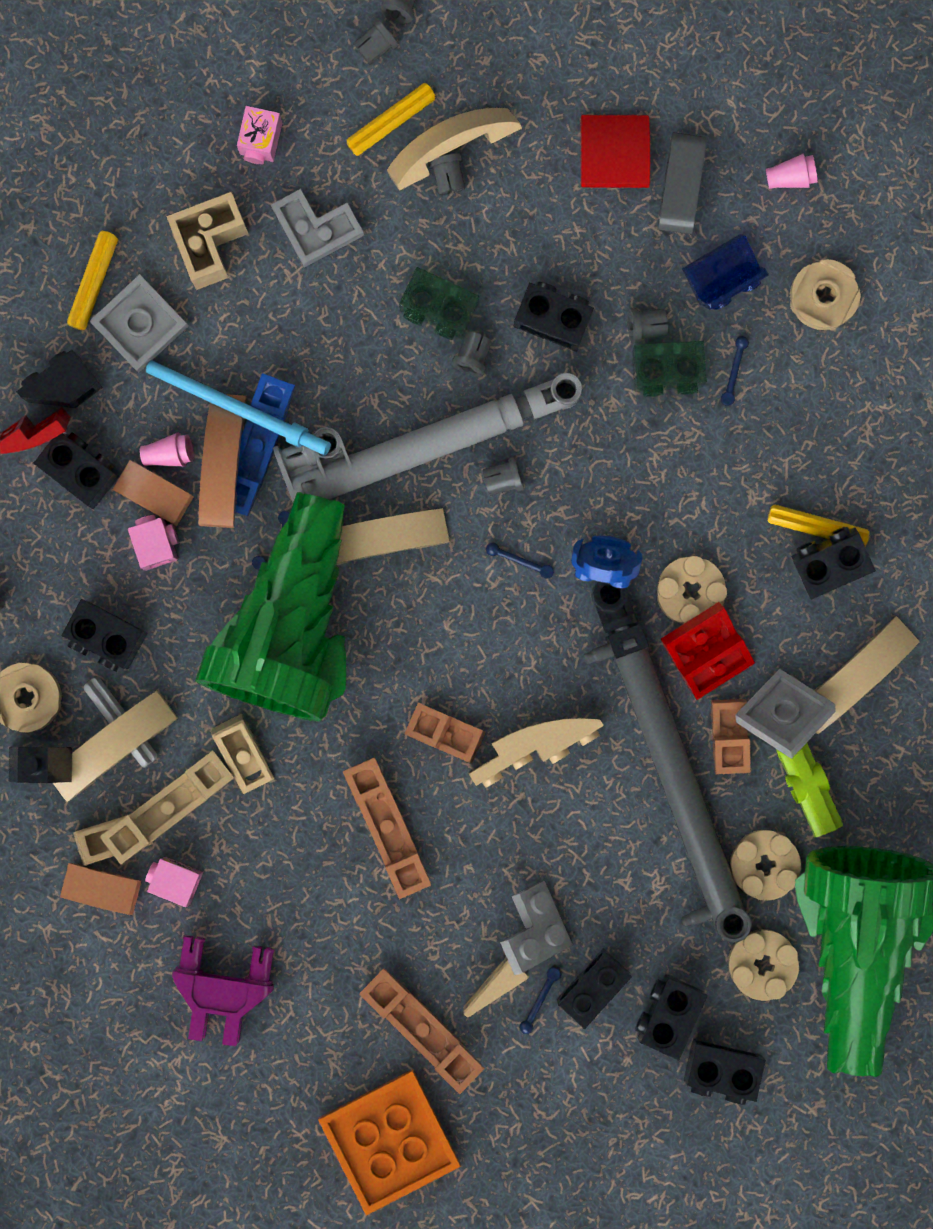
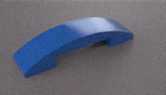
M262 373L250 406L285 422L295 385ZM247 420L241 436L236 486V512L249 516L274 454L273 447L277 446L280 438L279 434Z

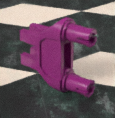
M183 935L180 965L176 966L173 970L172 978L192 1010L188 1039L203 1041V1038L206 1037L210 1013L226 1016L222 1044L237 1046L240 1040L243 1016L274 990L273 981L270 980V973L275 949L266 947L264 949L263 961H261L263 946H252L253 952L249 976L245 977V979L204 973L200 967L206 938L197 936L192 950L194 936Z

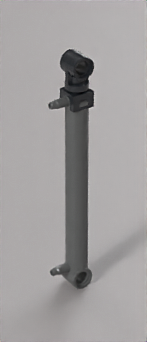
M598 581L592 589V603L596 607L604 632L608 633L615 630L616 633L605 637L608 644L585 653L584 658L587 664L600 662L610 657H613V660L616 661L702 892L706 906L682 916L681 920L683 925L688 927L712 919L713 928L719 936L729 942H740L750 933L751 919L745 911L650 656L649 645L641 624L631 628L628 627V625L638 621L628 597L627 587H614L618 592V600L615 604H606L600 597V591L602 587L612 585ZM737 914L740 919L737 930L733 932L725 931L723 921L726 916Z

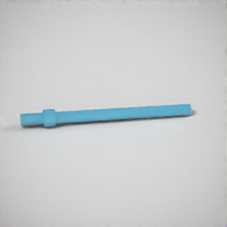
M153 360L147 364L146 373L285 437L286 442L296 447L305 446L324 456L330 450V442L308 433V428L297 423L292 425Z

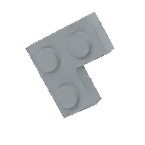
M299 189L271 204L275 216L304 268L364 236V232L348 203L316 218L302 190Z
M545 881L536 883L512 896L526 929L500 943L514 975L524 973L573 944Z

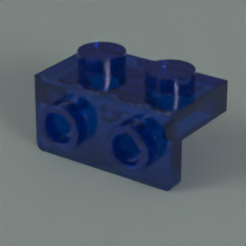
M739 234L682 268L697 301L709 310H717L727 306L732 301V297L740 292L754 290L761 284V280L769 275L766 268L759 266L751 246L743 234Z

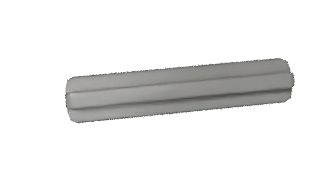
M99 677L91 679L84 685V691L109 724L125 713L124 709ZM148 741L132 752V755L142 767L150 765L157 758V753Z

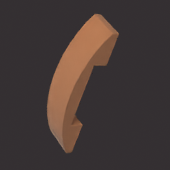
M226 394L246 404L247 396ZM212 403L209 405L204 438L198 524L199 526L234 528L237 504L236 486L242 430H244L245 418Z
M373 757L344 770L343 774L356 803L359 805L399 900L431 886L419 853L376 758Z
M385 968L359 993L383 1019L386 1018L435 1067L434 1070L459 1094L485 1069L463 1043Z

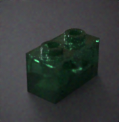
M416 267L399 303L400 311L404 312L403 317L406 320L419 326L426 322L436 327L434 332L446 339L453 340L454 336L462 339L478 307L480 296ZM426 292L432 297V301L427 306L421 307L413 302L414 296L417 293ZM453 306L458 307L463 311V316L457 321H450L444 316L446 309Z
M704 341L634 345L632 349L634 392L643 391L644 397L664 395V390L677 389V394L679 395L698 393V388H703L707 382ZM682 361L691 363L694 366L695 374L690 377L681 375L677 368L678 363ZM649 363L657 365L661 376L656 379L646 377L643 373V366Z

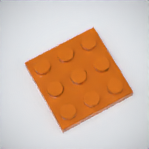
M413 1069L326 1113L318 1119L366 1216L461 1167V1163Z

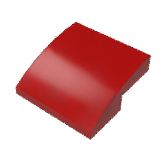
M581 115V187L649 188V115Z
M63 407L35 426L27 415L23 416L0 433V454L27 450L57 437L66 431L71 417Z
M717 602L660 639L696 700L755 664L744 640L736 632L726 609L720 602Z

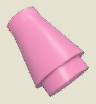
M803 153L774 167L766 168L769 189L810 188L809 184L818 183L813 155L805 157Z
M175 433L149 445L141 446L140 458L144 466L185 467L186 463L192 462L194 459L193 445L189 435Z

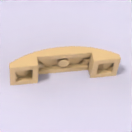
M485 108L456 115L438 123L415 138L393 160L387 172L400 191L430 175L426 163L483 134L492 144L522 129L520 122L508 108Z
M443 508L342 526L340 537L342 542L336 565L393 552L450 543Z
M897 616L875 634L869 643L825 683L819 685L814 690L835 703L836 712L816 732L817 734L821 733L864 697L920 642Z
M155 691L72 752V782L53 784L66 802H69L143 743L152 739L176 721L178 717L161 694Z
M211 751L137 810L103 833L100 838L122 865L232 781L234 777L215 752Z

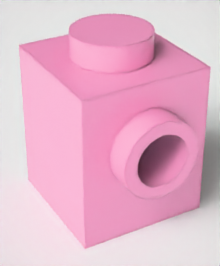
M149 515L135 520L136 526L128 528L141 569L147 571L178 560L174 545L179 544V540L173 524L167 525L164 519H156L155 515Z

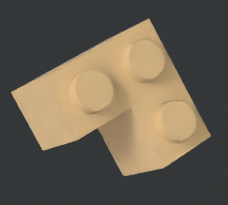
M232 192L166 216L189 277L196 290L229 278L217 246L248 234Z

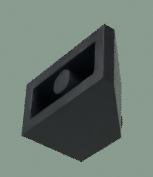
M9 747V781L16 783L72 782V747Z

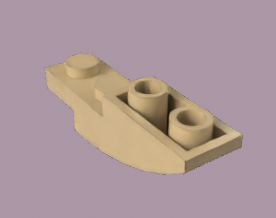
M578 718L543 722L523 728L491 743L498 756L473 770L469 775L476 786L483 783L485 788L503 778L500 771L510 765H513L515 770L532 761L533 758L530 753L535 750L543 762L550 759L552 764L570 754L569 746L578 741L584 746L599 737L600 734L597 730L604 725L598 719Z

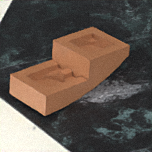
M129 460L112 489L175 526L178 525L194 498L191 494Z
M746 699L711 700L715 774L750 773V738L748 737V730L736 723L735 717L737 712L747 703Z
M418 702L404 734L472 764L486 732Z
M68 863L60 897L105 910L133 915L141 880L113 872L100 871L80 864Z

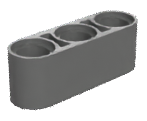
M672 132L657 230L692 235L707 137Z

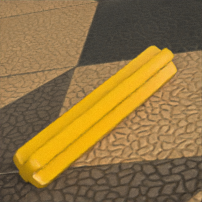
M423 83L347 139L349 149L356 156L362 154L435 100V93L427 83Z
M100 231L67 319V324L75 329H86L117 245L118 238L110 232Z
M776 504L771 506L768 514V522L771 524L830 539L828 535L831 532L842 527H848L849 530L857 529L865 547L869 540L870 531L868 529Z

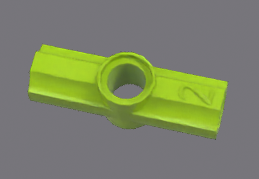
M806 743L792 759L776 749L787 774L785 775L788 787L793 788L790 792L796 803L800 804L814 837L828 834L842 827V819L829 794L831 789L826 774L821 765L815 762L808 744Z

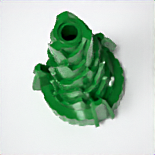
M301 492L296 493L287 523H285L276 537L268 563H261L253 591L249 595H245L241 609L218 633L212 644L206 647L195 680L198 684L230 698L263 709L310 721H322V718L327 715L330 702L344 695L346 689L345 637L338 634L331 638L324 637L334 608L329 603L339 574V568L336 566L342 542L340 537L344 523V504L315 495L303 494Z
M830 846L810 851L807 855L806 870L795 879V891L808 934L812 937L822 935L819 967H824L822 994L827 1001L823 1032L829 1034L827 1069L834 1074L843 1072L854 1076L878 1077L882 1074L886 1035L890 1029L896 1002L900 1003L902 998L905 967L911 968L913 947L915 950H922L933 934V863L910 854L873 847Z

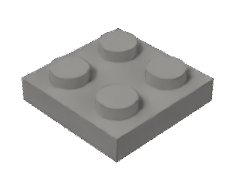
M140 274L90 320V323L138 373L188 327V324Z
M779 669L737 712L735 717L736 723L792 759L836 712L835 703Z

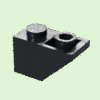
M71 349L67 353L62 351L55 355L49 361L50 366L40 374L35 372L26 377L21 383L23 387L16 392L28 403L77 408L103 387L80 357Z

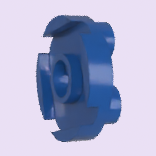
M599 535L593 536L592 542L584 544L583 539L578 540L573 547L571 563L575 568L576 578L582 581L596 580L610 583L616 588L629 587L630 581L640 573L642 553L638 550L636 555L630 550L631 544L625 540Z

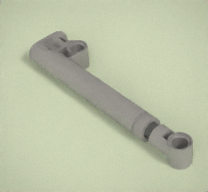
M562 373L553 380L524 390L523 396L514 399L512 394H508L499 398L498 401L487 402L351 455L347 454L339 433L333 428L328 427L320 428L312 434L321 439L332 437L337 441L334 451L327 453L325 456L305 446L299 448L292 445L282 450L275 446L273 451L293 502L297 492L330 500L503 434L508 429L513 430L523 426L522 419L532 416L535 420L558 410L571 408L576 405L580 398L582 385L575 375ZM563 383L570 384L575 390V395L570 399H563L556 392L557 386Z

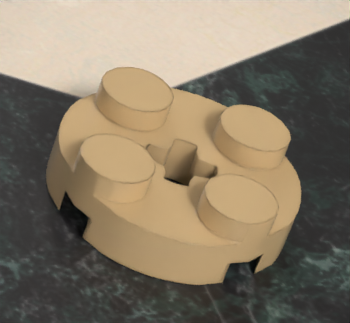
M821 260L820 262L807 265L795 277L790 289V307L798 319L805 325L817 330H834L846 323L856 312L861 298L860 288L858 290V284L855 281L856 277L846 265L835 260ZM825 287H829L831 289L830 295L834 297L833 302H820L816 290L822 291Z
M698 556L683 557L670 563L660 574L657 585V601L661 610L669 619L680 624L686 623L717 602H720L723 606L727 596L725 580L720 570L712 562ZM688 582L691 585L697 583L700 587L697 591L700 598L697 600L692 597L685 599L682 595L685 592L684 583Z
M17 663L0 672V723L19 732H35L48 726L61 709L62 692L56 677L43 666L30 663ZM26 688L28 692H33L35 696L31 700L32 705L29 707L25 703L19 704L17 698L21 696L20 690Z
M757 830L745 835L736 845L730 857V870L735 884L745 894L758 900L768 901L778 899L795 888V879L799 877L801 871V860L796 847L786 836L771 830ZM767 855L768 860L775 863V866L770 868V874L764 875L763 870L756 869V864L761 862V856Z
M768 929L755 930L750 932L742 941L733 944L728 956L729 973L737 988L746 996L761 1001L780 999L792 988L798 977V953L788 939L781 934ZM764 955H768L769 963L773 965L771 971L766 970L764 975L758 974L759 968L754 965L755 960H762Z

